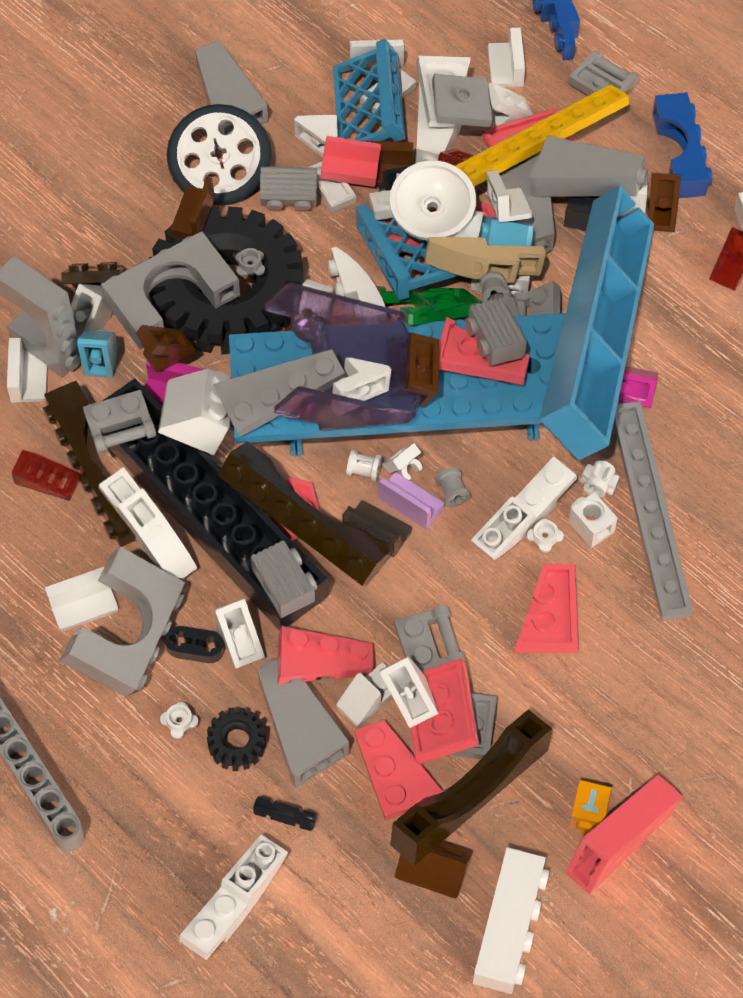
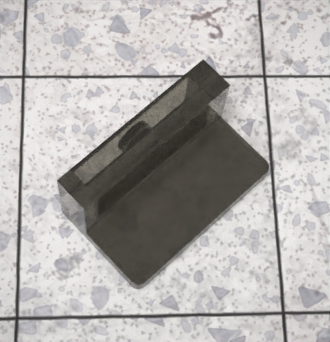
M363 500L360 501L355 509L348 506L342 514V524L369 533L390 549L391 553L389 555L394 558L412 533V526Z

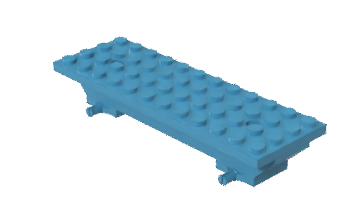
M566 313L513 316L527 340L525 353L530 355L524 385L439 370L438 392L425 408L419 406V394L405 391L406 339L410 333L437 338L440 342L445 321H434L410 326L403 323L229 335L231 379L333 349L343 370L345 358H355L384 364L391 368L389 391L337 412L331 405L332 386L241 437L234 428L235 444L245 443L246 441L251 443L287 440L290 441V455L296 457L295 446H297L298 456H301L303 454L302 440L509 425H526L527 439L532 441L534 434V441L540 439L538 424L542 423L540 416ZM454 320L456 321V326L467 330L465 320Z

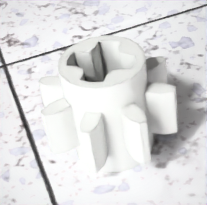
M596 461L593 466L588 463L586 464L580 483L585 484L584 491L588 495L595 492L600 498H603L606 493L613 495L620 477L614 475L615 468L613 465L606 461Z

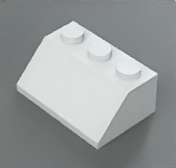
M207 368L169 379L166 384L158 433L214 455L229 429L230 418L213 384L231 378L223 372H215Z

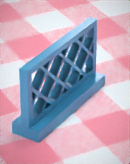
M386 38L376 42L377 49L333 66L337 133L339 138L347 139L355 131L359 134L354 140L381 141L392 137L395 142L405 139L398 54ZM377 61L371 71L365 69L369 62ZM351 69L354 70L346 81L342 79L343 72ZM360 74L366 75L360 86L354 85ZM374 79L377 80L378 84L372 92L367 91L366 89ZM352 89L355 92L348 102L343 100L348 90ZM362 95L368 96L361 108L355 105ZM376 100L380 102V105L373 114L368 110ZM351 110L356 111L357 113L349 123L346 122L345 118ZM365 115L370 119L361 129L357 125ZM377 122L382 123V130L372 134L369 133Z
M367 204L356 207V227L398 301L409 298V290L459 276L432 265L417 262L420 256L425 257V247L428 241L415 238L406 233L399 226H396L397 223L394 218H392L389 224L375 220L373 212L368 208ZM391 233L403 236L400 242L388 237ZM409 238L422 241L419 247L406 244ZM401 251L414 254L411 260L399 257ZM412 269L425 273L423 276L413 279L410 276Z

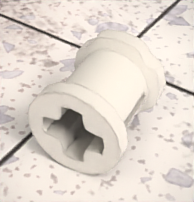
M352 449L348 459L346 475L352 476L357 474L370 477L371 481L376 482L380 473L382 456L376 455V457L363 455L359 454L357 450Z

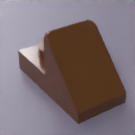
M652 172L650 196L647 202V217L654 224L653 230L675 232L680 174Z
M141 325L135 333L143 343L144 357L156 372L169 368L193 355L196 351L181 330Z

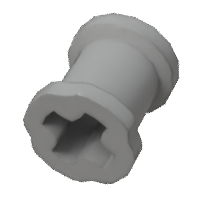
M447 468L435 477L436 484L442 487L446 496L444 502L447 507L460 506L471 497L470 491L464 488L460 479L462 473L459 468Z

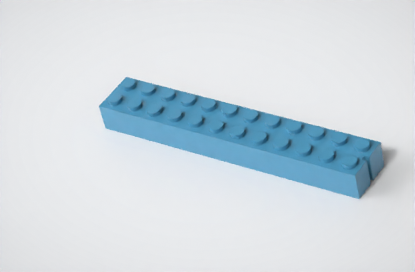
M621 185L593 201L540 416L544 427L551 431L561 441L563 447L570 451L578 460L609 446L654 229L653 222L640 207L617 219V216L633 208L636 204Z

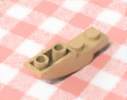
M429 237L424 259L425 263L460 276L480 280L487 272L495 271L501 273L507 283H515L516 275L540 276L546 252L544 246L487 245L486 238Z

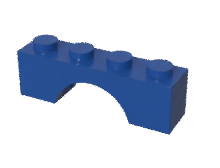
M688 92L655 95L652 115L657 134L673 139L683 150L681 155L671 160L669 173L681 175L679 198L706 196L708 184L712 183V171L710 167H706L707 153L705 146H701L700 125L695 124L696 110L694 103H690Z

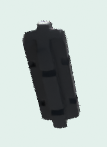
M258 796L253 806V813L255 815L265 818L268 815L271 816V820L294 827L298 824L301 829L308 831L314 829L317 821V814L313 811L304 809L302 812L299 807L276 800L272 803L269 798Z

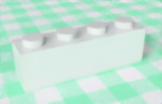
M506 848L474 972L473 984L508 994L513 993L515 984L522 985L526 965L520 964L523 952L530 953L534 933L528 932L531 920H538L542 901L536 900L538 888L545 890L550 871L543 869L546 857Z

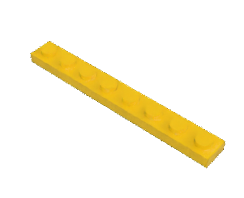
M610 84L455 165V167L463 171L470 179L473 187L487 181L486 172L498 170L501 173L540 152L548 136L565 139L629 105V95Z

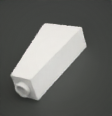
M419 85L416 163L432 160L447 162L462 125L456 124L455 127H428L421 87Z

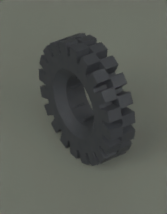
M228 206L227 217H221L219 207L211 208L203 233L225 262L239 266L235 259L236 254L244 249L253 248L264 254L262 265L265 267V272L262 275H251L255 277L256 282L252 283V289L246 295L231 300L216 309L203 294L202 290L198 289L195 283L186 279L173 278L164 280L154 286L149 294L151 304L163 319L164 328L181 330L190 343L196 340L198 351L212 353L214 345L220 344L221 354H230L229 335L278 332L279 326L286 329L295 320L294 311L299 312L300 310L299 302L304 283L303 261L300 250L297 251L296 241L290 232L284 235L283 226L276 220L272 219L265 224V214L255 210H251L247 219H244L243 208ZM170 226L164 231L166 241L158 238L152 248L153 256L157 255L161 250L169 249L182 242L184 239L171 237Z

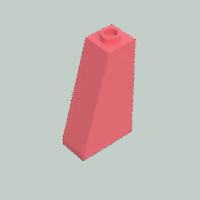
M658 774L583 837L565 872L590 894L673 814L683 796L676 791L672 784L665 781Z

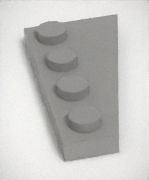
M333 349L213 385L236 432L241 437L333 386V383L342 378H347V375Z

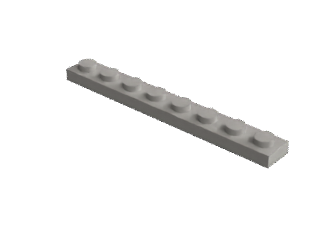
M641 402L617 404L613 425L661 621L692 617L693 608Z

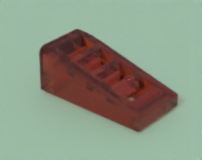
M27 450L21 451L12 470L14 484L68 501L71 500L79 483L78 476L81 475L79 472ZM39 470H42L43 473L39 479L36 476ZM51 474H55L52 483H48ZM63 477L68 478L63 489L60 488L59 485Z

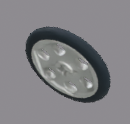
M214 104L198 108L181 119L168 141L166 156L172 179L182 192H185L187 185L203 188L204 179L207 175H217L220 181L214 187L215 199L213 205L220 206L241 201L258 189L260 186L261 167H270L271 147L265 129L254 116L233 105ZM229 122L234 126V130L230 135H222L218 131L222 123ZM202 129L206 131L207 138L203 142H195L192 139V134L195 130ZM215 140L221 152L225 153L222 159L224 169L221 168L217 157H211L215 155ZM243 141H249L253 144L254 148L251 153L242 154L238 150V145ZM195 155L199 157L200 163L196 168L185 166L184 161L188 156ZM235 167H242L246 170V176L242 180H235L231 177V171Z

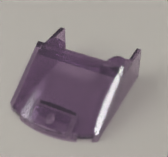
M288 283L265 304V311L290 317L292 331L300 340L311 343L312 355L333 349L343 370L345 358H355L384 364L391 368L389 391L366 401L333 394V386L325 391L298 386L274 406V414L318 423L319 430L408 423L416 416L415 410L423 395L405 391L406 339L410 333H408L402 321L406 318L402 311L295 283Z

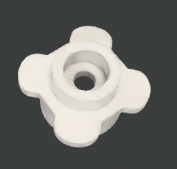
M548 519L540 520L534 529H530L527 532V539L534 541L539 546V550L544 553L550 552L552 546L556 542H561L564 537L563 532L558 530L557 525ZM547 534L548 537L544 538L542 535Z
M178 702L171 706L160 717L161 724L167 726L171 730V736L176 739L182 738L184 732L190 728H196L199 723L198 717L191 714L188 705L184 702ZM181 718L182 722L178 723L176 720Z

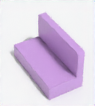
M397 472L389 480L382 477L378 481V499L426 530L444 510L445 503Z

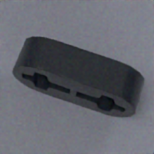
M176 626L171 628L165 635L167 652L175 658L202 663H215L224 654L222 637L213 631ZM179 637H183L185 643H181L180 647H175L174 642L178 641ZM209 642H213L215 648H212L211 652H205V647L209 645Z

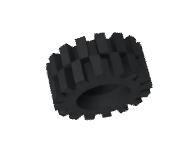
M229 708V714L227 715L224 711L219 712V719L214 717L211 720L212 726H208L207 743L210 755L213 756L214 762L217 765L221 762L222 768L226 770L229 766H232L233 771H238V766L242 765L244 770L249 769V763L257 764L259 762L258 756H263L264 747H266L265 730L262 726V721L260 718L256 719L255 713L252 711L246 714L245 708H240L239 713H235L234 708ZM236 729L245 731L249 736V740L243 748L231 749L226 746L224 738L229 731Z

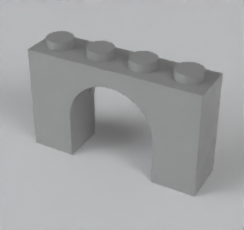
M202 231L193 236L186 237L182 242L169 249L161 250L152 258L135 264L131 269L112 276L101 284L104 301L139 349L143 348V343L135 333L141 325L164 328L163 319L147 299L149 292L158 283L173 278L189 280L202 290L215 309L240 296L238 277Z
M13 256L0 268V294L23 310L7 326L10 338H21L24 351L32 354L45 363L47 368L64 378L70 371L75 370L81 362L77 345L78 337L68 292Z
M120 546L110 555L98 581L126 596L136 605L142 619V631L138 641L132 645H117L81 627L72 634L60 658V662L126 697L143 687L147 679V674L144 673L148 663H153L160 650V647L156 645L160 637L166 635L172 624V621L169 620L172 610L176 611L184 598V594L181 591L185 582Z

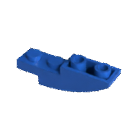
M532 0L534 12L539 13L541 22L548 21L550 30L555 32L554 45L556 51L560 50L563 61L572 60L574 57L575 38H578L580 18L572 0Z

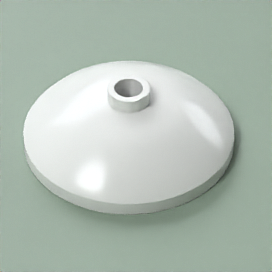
M432 160L411 165L396 178L391 188L390 209L394 220L406 233L421 240L428 241L429 237H453L459 234L470 223L475 212L476 194L473 184L463 171L446 162ZM429 207H435L437 211L430 212L427 209Z

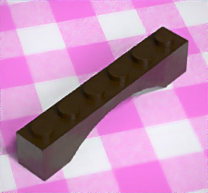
M77 380L45 393L44 397L47 406L42 407L49 424L55 423L57 429L54 432L60 445H66L69 449L66 455L73 469L78 467L81 475L78 478L85 492L91 491L94 498L90 499L97 516L103 514L106 522H103V526L109 539L115 538L119 547L136 541L135 534L99 489V484L108 478L97 468L87 450L89 426L83 407L89 405Z
M248 441L229 453L217 474L361 586L378 573L391 553L390 549L369 533L344 525L308 504L283 480L272 460Z
M529 709L506 727L489 751L459 781L436 797L416 803L394 821L390 845L415 866L548 751L552 728Z

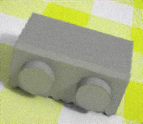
M261 167V206H266V209L281 210L283 206H294V209L299 211L310 210L311 206L316 207L317 168Z
M502 297L498 300H489L487 303L482 302L481 304L477 303L470 306L469 317L465 320L466 329L470 336H475L479 355L482 358L486 357L489 366L525 357L527 340Z
M281 541L251 556L253 573L258 578L259 583H261L262 588H264L265 593H267L268 598H270L281 618L315 602L314 590L317 589L316 582L310 572L304 574L300 567L302 560L295 548L289 549L285 541Z

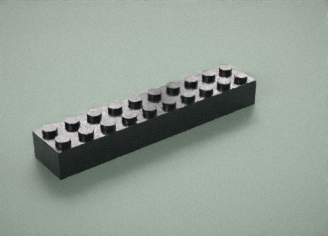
M135 378L104 400L141 390L150 418L154 424L156 437L147 439V436L108 448L279 631L282 626L288 627L328 596L327 577L256 504L217 475L221 467L207 452L158 433L162 406ZM142 423L129 426L123 429H119L116 431H112L106 434H102V436L110 435L133 427H137L142 425ZM281 541H285L289 549L295 548L302 560V565H300L304 574L310 572L317 585V589L314 590L315 602L283 618L279 616L270 598H268L267 593H265L264 588H262L261 583H259L258 578L253 573L251 556L253 554L262 552L264 549H268L270 546H274Z

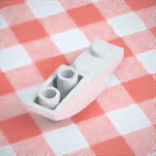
M337 247L331 248V260L327 261L330 277H336L337 283H334L337 299L343 300L346 310L353 308L356 321L361 320L363 326L386 325V307L371 278L348 254Z
M553 456L515 498L511 496L471 539V542L495 561L526 537L527 532L530 529H534L540 520L547 517L558 505L557 500L576 481V474Z
M124 467L99 484L100 491L135 534L137 542L158 568L180 580H183L197 570L198 567L170 524L145 490L139 488Z
M261 834L222 879L219 890L180 934L179 942L207 960L221 942H227L274 878L288 852Z

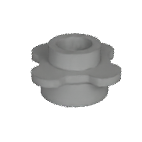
M247 248L236 254L235 259L239 265L236 272L239 276L244 277L247 274L262 275L265 272V267L262 265L264 254L261 251Z

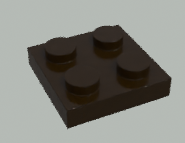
M100 262V264H97V268H89V263H75L69 265L67 270L61 272L62 284L106 282L110 277L125 272L124 267H117V262Z

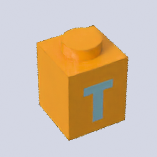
M579 780L569 828L575 829L579 834L586 835L601 823L606 817L612 787Z

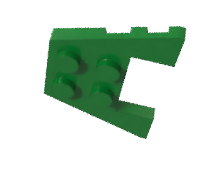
M376 286L384 304L411 302L416 306L400 307V319L408 326L446 320V317L450 319H466L469 317L470 306L482 303L480 299L464 288H427V291L416 292L412 289L409 290V298L398 301L393 291L385 292V286Z

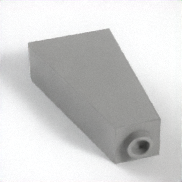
M217 40L195 50L197 69L207 104L233 105L247 111L261 125L267 123L268 112L266 102L221 42ZM229 122L222 123L218 128L222 135H230L234 130V126Z
M548 136L529 176L531 196L535 197L602 196L621 185L629 196H637L641 185H646L649 169L645 168V156Z
M538 152L499 173L506 189L521 188L532 211V218L519 221L534 226L531 246H544L547 253L553 250L555 236L551 197L531 196L529 176L540 154Z
M271 658L263 663L258 670L259 685L292 784L297 788L349 755V741L303 679H291L287 684H277L278 658Z

